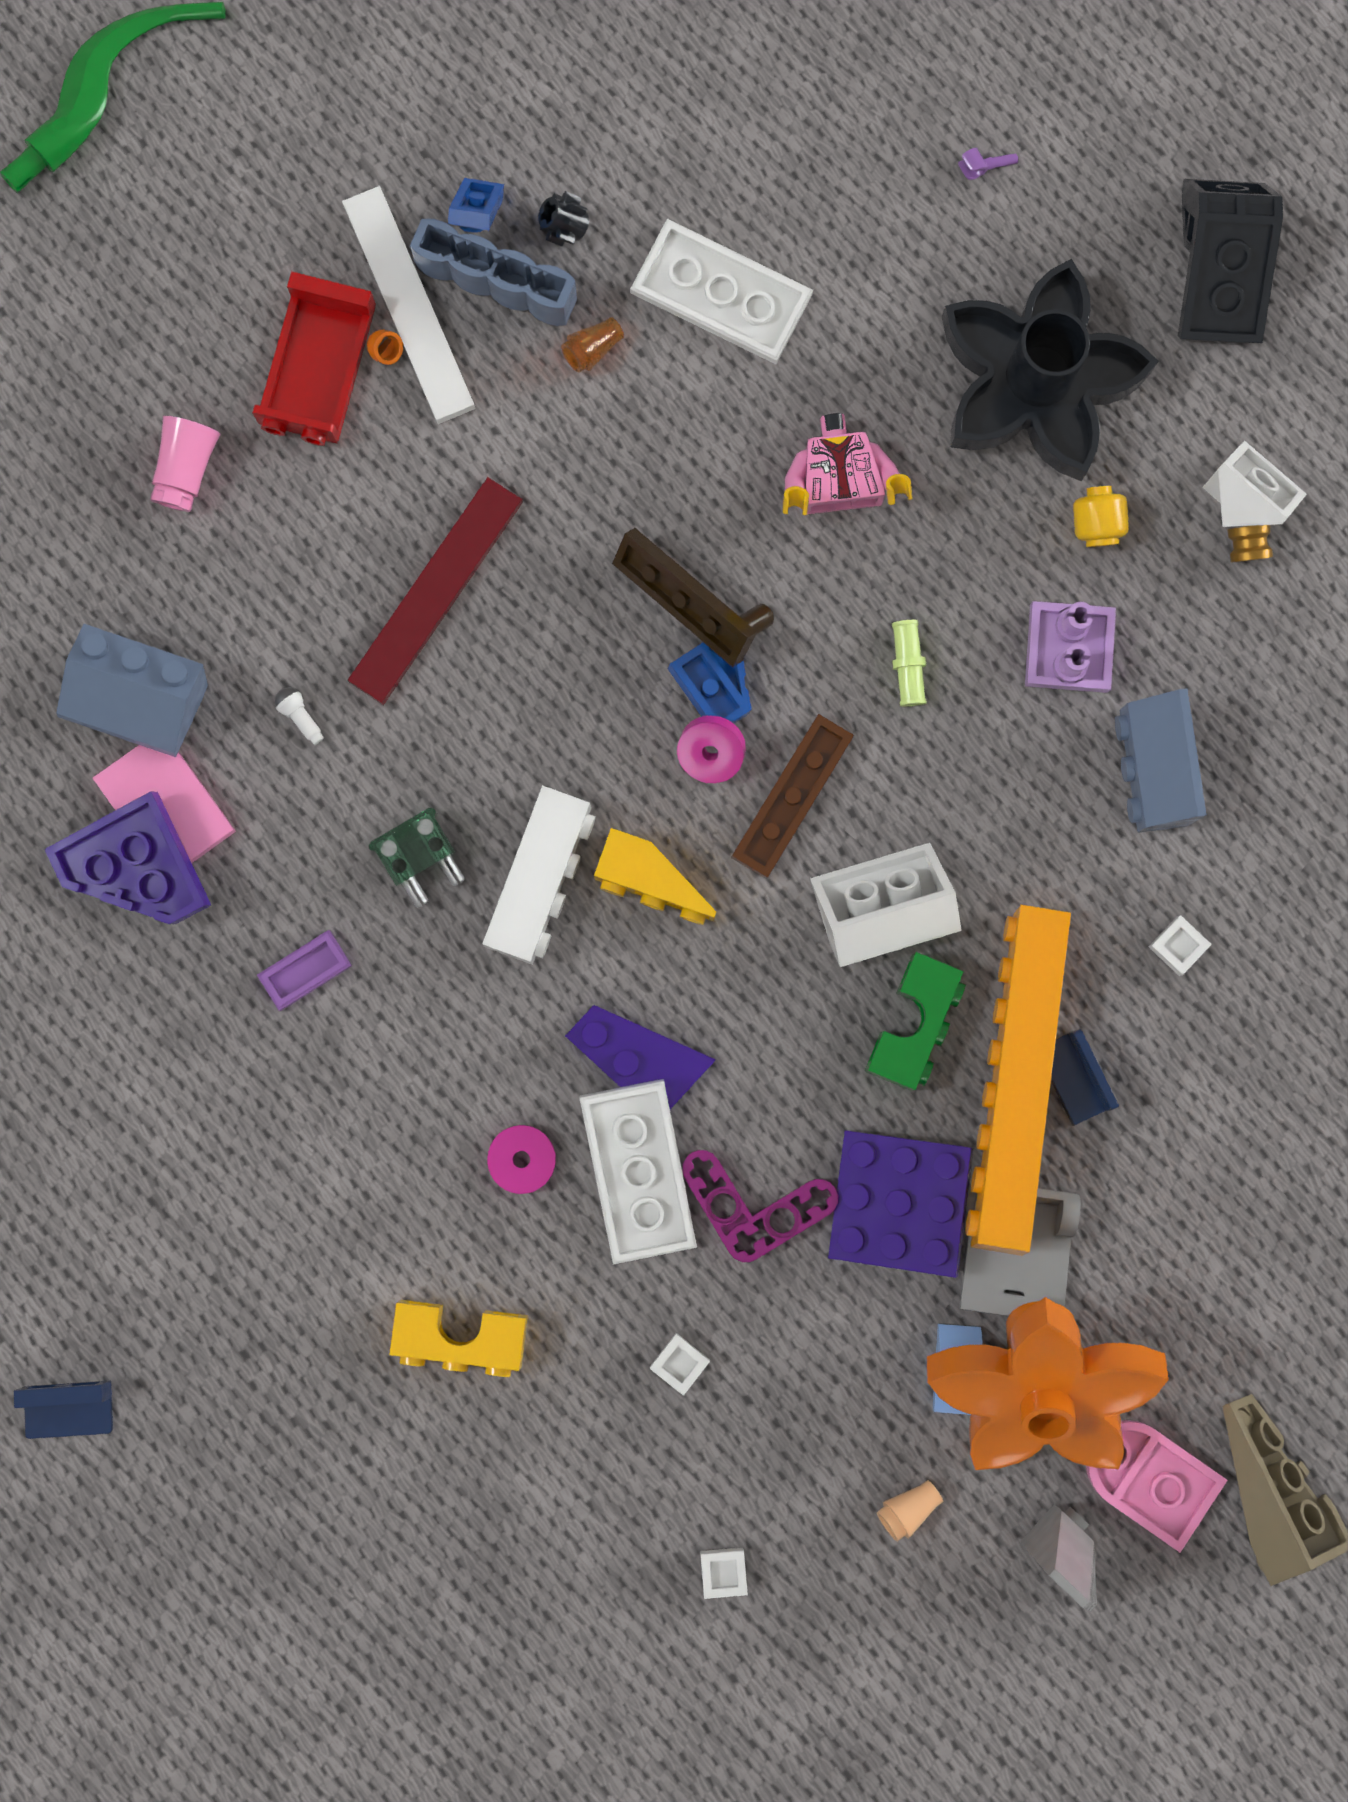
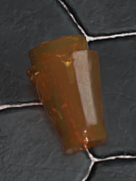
M609 317L601 323L567 335V341L561 345L562 353L568 364L576 372L580 373L585 369L591 371L613 346L624 338V332L620 324L613 317Z

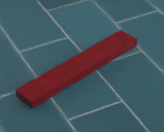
M486 478L347 681L384 706L522 505L523 501L520 497L491 478Z

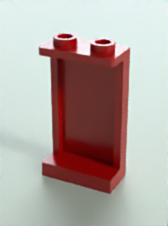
M291 271L287 284L291 298L261 404L254 405L252 414L258 424L261 425V429L270 434L285 436L286 431L300 434L302 440L313 445L325 446L326 441L338 444L376 303L371 291Z

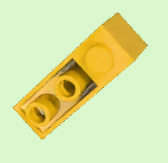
M613 828L610 829L594 874L595 880L602 882L601 890L620 897H624L625 891L642 896L639 903L659 911H663L665 905L681 910L680 918L699 925H703L705 919L714 922L716 916L714 908L651 841Z

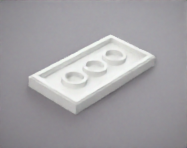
M667 219L630 288V293L763 359L777 364L813 294V290Z
M664 1079L581 1095L579 1098L613 1265L697 1248Z

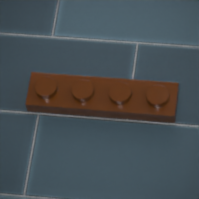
M817 715L732 854V859L768 879L853 739L854 735L822 715Z

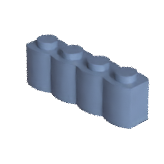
M421 219L410 244L415 265L427 276L438 280H453L460 288L475 295H491L495 301L509 309L529 310L535 318L544 323L555 326L566 325L577 301L575 280L566 271L552 265H536L528 256L515 250H498L487 239L473 234H459L452 226L443 221Z

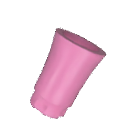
M163 416L161 445L152 484L155 486L150 500L164 507L191 512L194 497L198 496L210 455L221 434L197 422L173 416Z

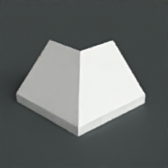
M1246 441L1227 458L1202 487L1221 503L1223 527L1283 524L1307 495Z

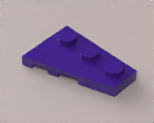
M595 1005L565 1035L619 1087L664 1079L670 1110L716 1060Z

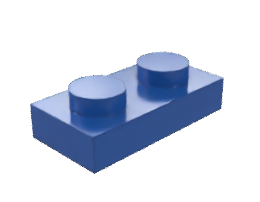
M464 178L449 207L448 224L458 225L460 229L467 232L489 231L503 201L504 184Z

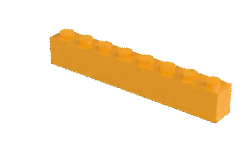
M1020 905L1013 917L1007 916L1003 940L1010 942L1008 957L1001 958L998 972V982L1004 983L1003 998L996 999L993 1011V1023L999 1024L997 1040H991L987 1064L994 1066L992 1082L986 1081L982 1096V1107L988 1108L987 1123L980 1124L976 1145L977 1149L983 1150L981 1167L975 1166L971 1181V1192L977 1193L975 1210L970 1209L968 1212L965 1230L967 1236H972L971 1248L1019 1256L1030 1252L1071 919L1070 912Z

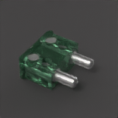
M433 808L425 809L374 839L369 844V849L377 853L397 887L400 885L404 886L417 908L422 905L408 881L410 880L422 902L426 904L428 898L415 877L439 863L452 886H456L458 883L444 859H447L460 883L465 880L451 856L456 852L436 820L437 812ZM436 838L441 839L443 842L442 849L432 851L430 848L431 841ZM398 860L406 862V869L402 873H396L394 870V864Z

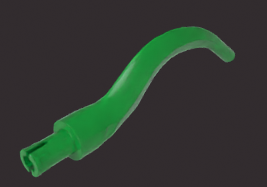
M224 2L175 4L145 9L116 20L96 32L81 45L73 56L65 74L58 106L54 115L24 140L28 147L12 163L0 171L4 181L18 194L46 167L51 172H54L86 141L100 121L106 108L108 80L112 63L119 52L130 42L151 29L172 21L225 19Z

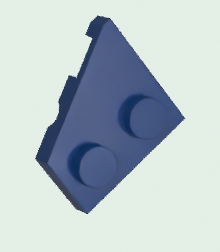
M703 642L669 664L667 669L701 717L719 716L735 724L752 710L749 691L746 689L744 681L746 675L744 660L732 667Z

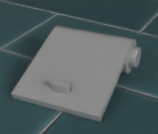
M971 1187L968 1190L966 1213L970 1209L975 1210L977 1193L971 1192ZM1038 1188L1030 1252L1023 1256L971 1248L972 1236H967L959 1310L1009 1316L1017 1307L1026 1303L1040 1301L1044 1297L1065 1307L1071 1238L1076 1235L1081 1209L1080 1195Z

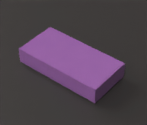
M327 930L257 974L277 1009L282 1011L352 967V964L332 932Z

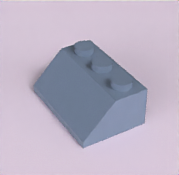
M83 624L66 659L56 712L57 717L176 757L208 687L204 666L201 663Z
M1179 689L1127 703L1120 709V716L1115 717V731L1117 739L1119 741L1124 740L1126 757L1121 758V772L1123 780L1125 782L1130 781L1132 798L1127 800L1129 821L1136 823L1137 832L1140 833L1187 827L1206 816L1188 689Z

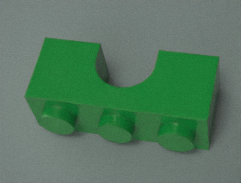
M918 952L912 954L896 994L910 999L917 1005L921 1015L919 1028L910 1037H899L886 1031L880 1032L865 1072L910 1091L916 1090L918 1084L926 1085L934 1066V1062L928 1060L934 1044L937 1046L942 1045L950 1023L944 1021L950 1005L953 1007L958 1006L964 993L966 984L960 982L964 971Z

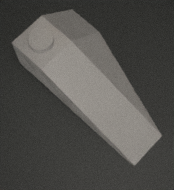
M1054 1504L1020 1543L1065 1592L1083 1609L1092 1611L1097 1605L1094 1541L1084 1532L1089 1524L1070 1506L1063 1512Z

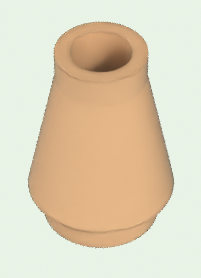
M927 1480L918 1487L884 1501V1507L877 1512V1516L891 1537L898 1542L904 1536L909 1539L932 1511L943 1502V1498L936 1487Z

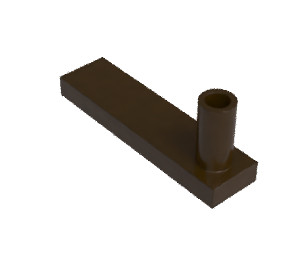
M634 528L624 534L612 564L730 666L734 667L741 663L755 636L773 624L774 615L772 610L765 604H758L740 616L737 615L639 530Z

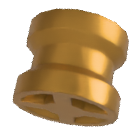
M1270 525L1227 529L1228 538L1233 541L1234 548L1230 553L1231 563L1273 557L1272 548L1267 544V536L1271 532Z

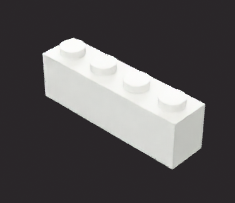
M542 785L482 943L486 948L532 965L536 956L544 957L551 939V934L545 933L550 917L558 919L566 899V895L560 893L565 877L573 879L581 859L580 855L575 854L580 838L588 840L596 816L589 814L591 811L589 802Z

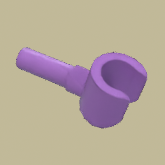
M972 148L962 155L963 160L958 162V165L968 180H973L985 174L987 170L1017 164L1018 156L1015 153L983 159L979 150Z

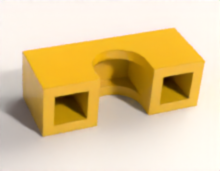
M399 1300L396 1302L389 1355L400 1356V1364L425 1366L426 1360L443 1362L442 1369L458 1372H467L469 1365L486 1367L485 1374L498 1377H511V1370L519 1371L521 1369L528 1315L485 1310L482 1313L481 1328L477 1337L467 1342H458L448 1337L443 1330L441 1322L443 1305L409 1300Z

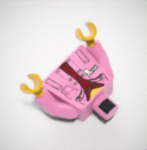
M827 414L820 418L822 437L808 439L806 450L796 454L785 476L782 512L788 515V508L791 506L800 507L803 510L802 515L881 506L885 497V490L887 491L888 504L894 505L896 494H905L908 500L912 499L911 479L904 474H900L896 465L880 446L869 442L865 432L847 434L844 414Z

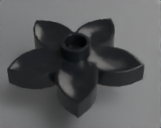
M1072 259L1051 269L1036 283L1026 301L1021 317L1004 305L991 301L967 300L946 305L942 314L946 340L960 363L974 374L980 376L969 386L959 403L952 423L950 447L967 450L994 448L1008 442L1022 429H1026L1034 450L1044 462L1059 473L1082 481L1097 453L1099 444V417L1094 405H1106L1122 400L1137 390L1152 373L1159 360L1141 344L1125 336L1113 333H1088L1086 327L1091 312L1090 294L1084 277Z

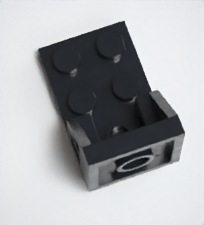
M1184 179L1182 187L1184 247L1190 252L1178 337L1186 340L1263 343L1283 222V197L1266 183Z

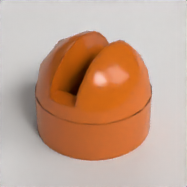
M385 329L377 330L367 340V351L375 361L391 365L400 359L403 353V342L401 337L395 332ZM385 337H387V339L379 346V344L382 342V340H383Z

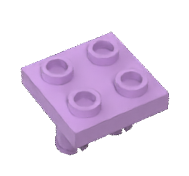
M1033 601L1030 604L1025 686L1108 693L1111 690L1116 608L1090 606L1085 602L1063 604Z

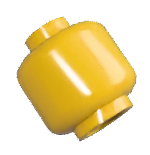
M1112 486L1086 488L1087 496L1076 499L1073 504L1076 537L1081 541H1086V547L1119 544V538L1125 536L1129 530L1126 497L1122 494H1112Z

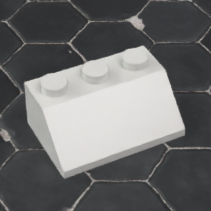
M930 843L810 878L830 945L840 967L962 931L956 893Z

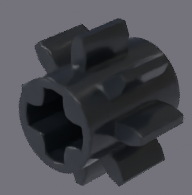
M565 191L562 196L554 193L552 197L547 198L542 203L538 213L540 230L547 232V241L562 247L565 242L572 245L575 244V241L580 240L585 235L589 226V216L587 213L588 209L580 205V197Z

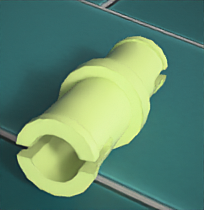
M902 620L892 623L896 659L892 661L893 670L898 672L901 707L927 704L922 667L926 666V658L921 656L918 620Z

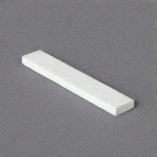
M375 187L343 200V206L398 334L402 339L404 348L437 424L474 410V402L381 187Z

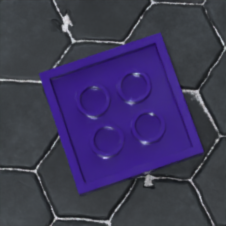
M844 1131L837 1185L838 1204L834 1210L828 1258L947 1277H958L974 1148Z

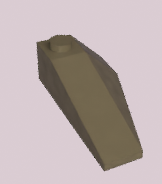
M1250 1394L1224 1405L1223 1411L1250 1545L1256 1555L1258 1566L1264 1572L1270 1586L1313 1570L1347 1552L1348 1531L1335 1505L1326 1494L1319 1498L1315 1496L1304 1481V1478L1310 1473L1302 1461L1295 1463L1293 1460L1288 1459L1281 1450L1284 1445L1283 1435L1255 1397Z

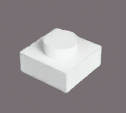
M1180 915L1152 942L1149 948L1175 973L1181 976L1212 944Z
M675 1333L651 1364L650 1369L684 1396L708 1365L710 1359L679 1334Z
M743 1547L700 1551L704 1599L748 1595Z

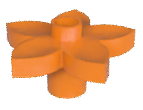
M1047 1297L1040 1301L1023 1304L1010 1313L1006 1321L1007 1349L990 1345H964L948 1348L927 1356V1383L938 1397L957 1410L971 1414L969 1425L970 1455L975 1470L996 1469L1018 1464L1035 1455L1044 1445H1050L1058 1454L1074 1463L1093 1468L1119 1469L1124 1456L1120 1414L1143 1406L1154 1398L1169 1380L1165 1353L1128 1343H1104L1082 1349L1080 1330L1073 1314L1064 1306L1053 1302Z

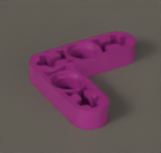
M697 1150L691 1152L683 1162L682 1172L686 1182L728 1252L734 1259L740 1262L757 1260L830 1215L838 1204L836 1188L826 1180L813 1179L754 1215H751L724 1168L713 1153L706 1150ZM697 1157L703 1162L707 1160L712 1162L713 1167L709 1169V1175L714 1183L719 1177H722L726 1183L725 1186L713 1189L705 1198L699 1192V1189L707 1188L703 1179L700 1176L693 1179L689 1173L694 1168L692 1160ZM816 1186L820 1191L827 1189L830 1194L825 1199L827 1207L823 1210L817 1205L805 1210L810 1219L802 1222L799 1210L790 1200L798 1196L799 1202L802 1204L812 1197L809 1191L812 1187ZM721 1193L731 1195L736 1203L734 1213L727 1218H719L711 1210L713 1198ZM778 1208H786L794 1216L792 1228L784 1233L774 1231L770 1225V1216ZM762 1218L765 1230L774 1238V1241L766 1245L764 1237H761L753 1243V1248L755 1249L753 1253L748 1255L744 1250L737 1252L734 1249V1245L738 1243L736 1235L741 1231H744L747 1236L757 1232L759 1229L753 1223Z

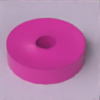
M712 715L702 716L688 723L683 729L677 745V757L684 771L694 779L705 783H720L732 778L740 770L746 752L745 739L739 728L725 718ZM713 746L718 750V752L710 753L705 749V747Z
M526 1125L513 1126L499 1133L491 1143L487 1156L488 1169L493 1180L504 1190L516 1194H527L540 1189L550 1180L556 1166V1152L551 1140L539 1129ZM519 1151L526 1152L530 1157V1162L525 1168H520L514 1163V1156Z

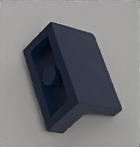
M1081 1029L1074 1030L1057 1038L1051 1083L1072 1126L1104 1111H1111L1119 1107Z
M111 1380L24 1386L14 1390V1408H24L25 1436L28 1439L109 1434L113 1431Z

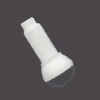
M291 687L280 690L275 696L274 701L277 711L291 718L306 739L311 740L314 745L322 741L324 737L320 733V728L304 709L305 705L303 704L302 694Z

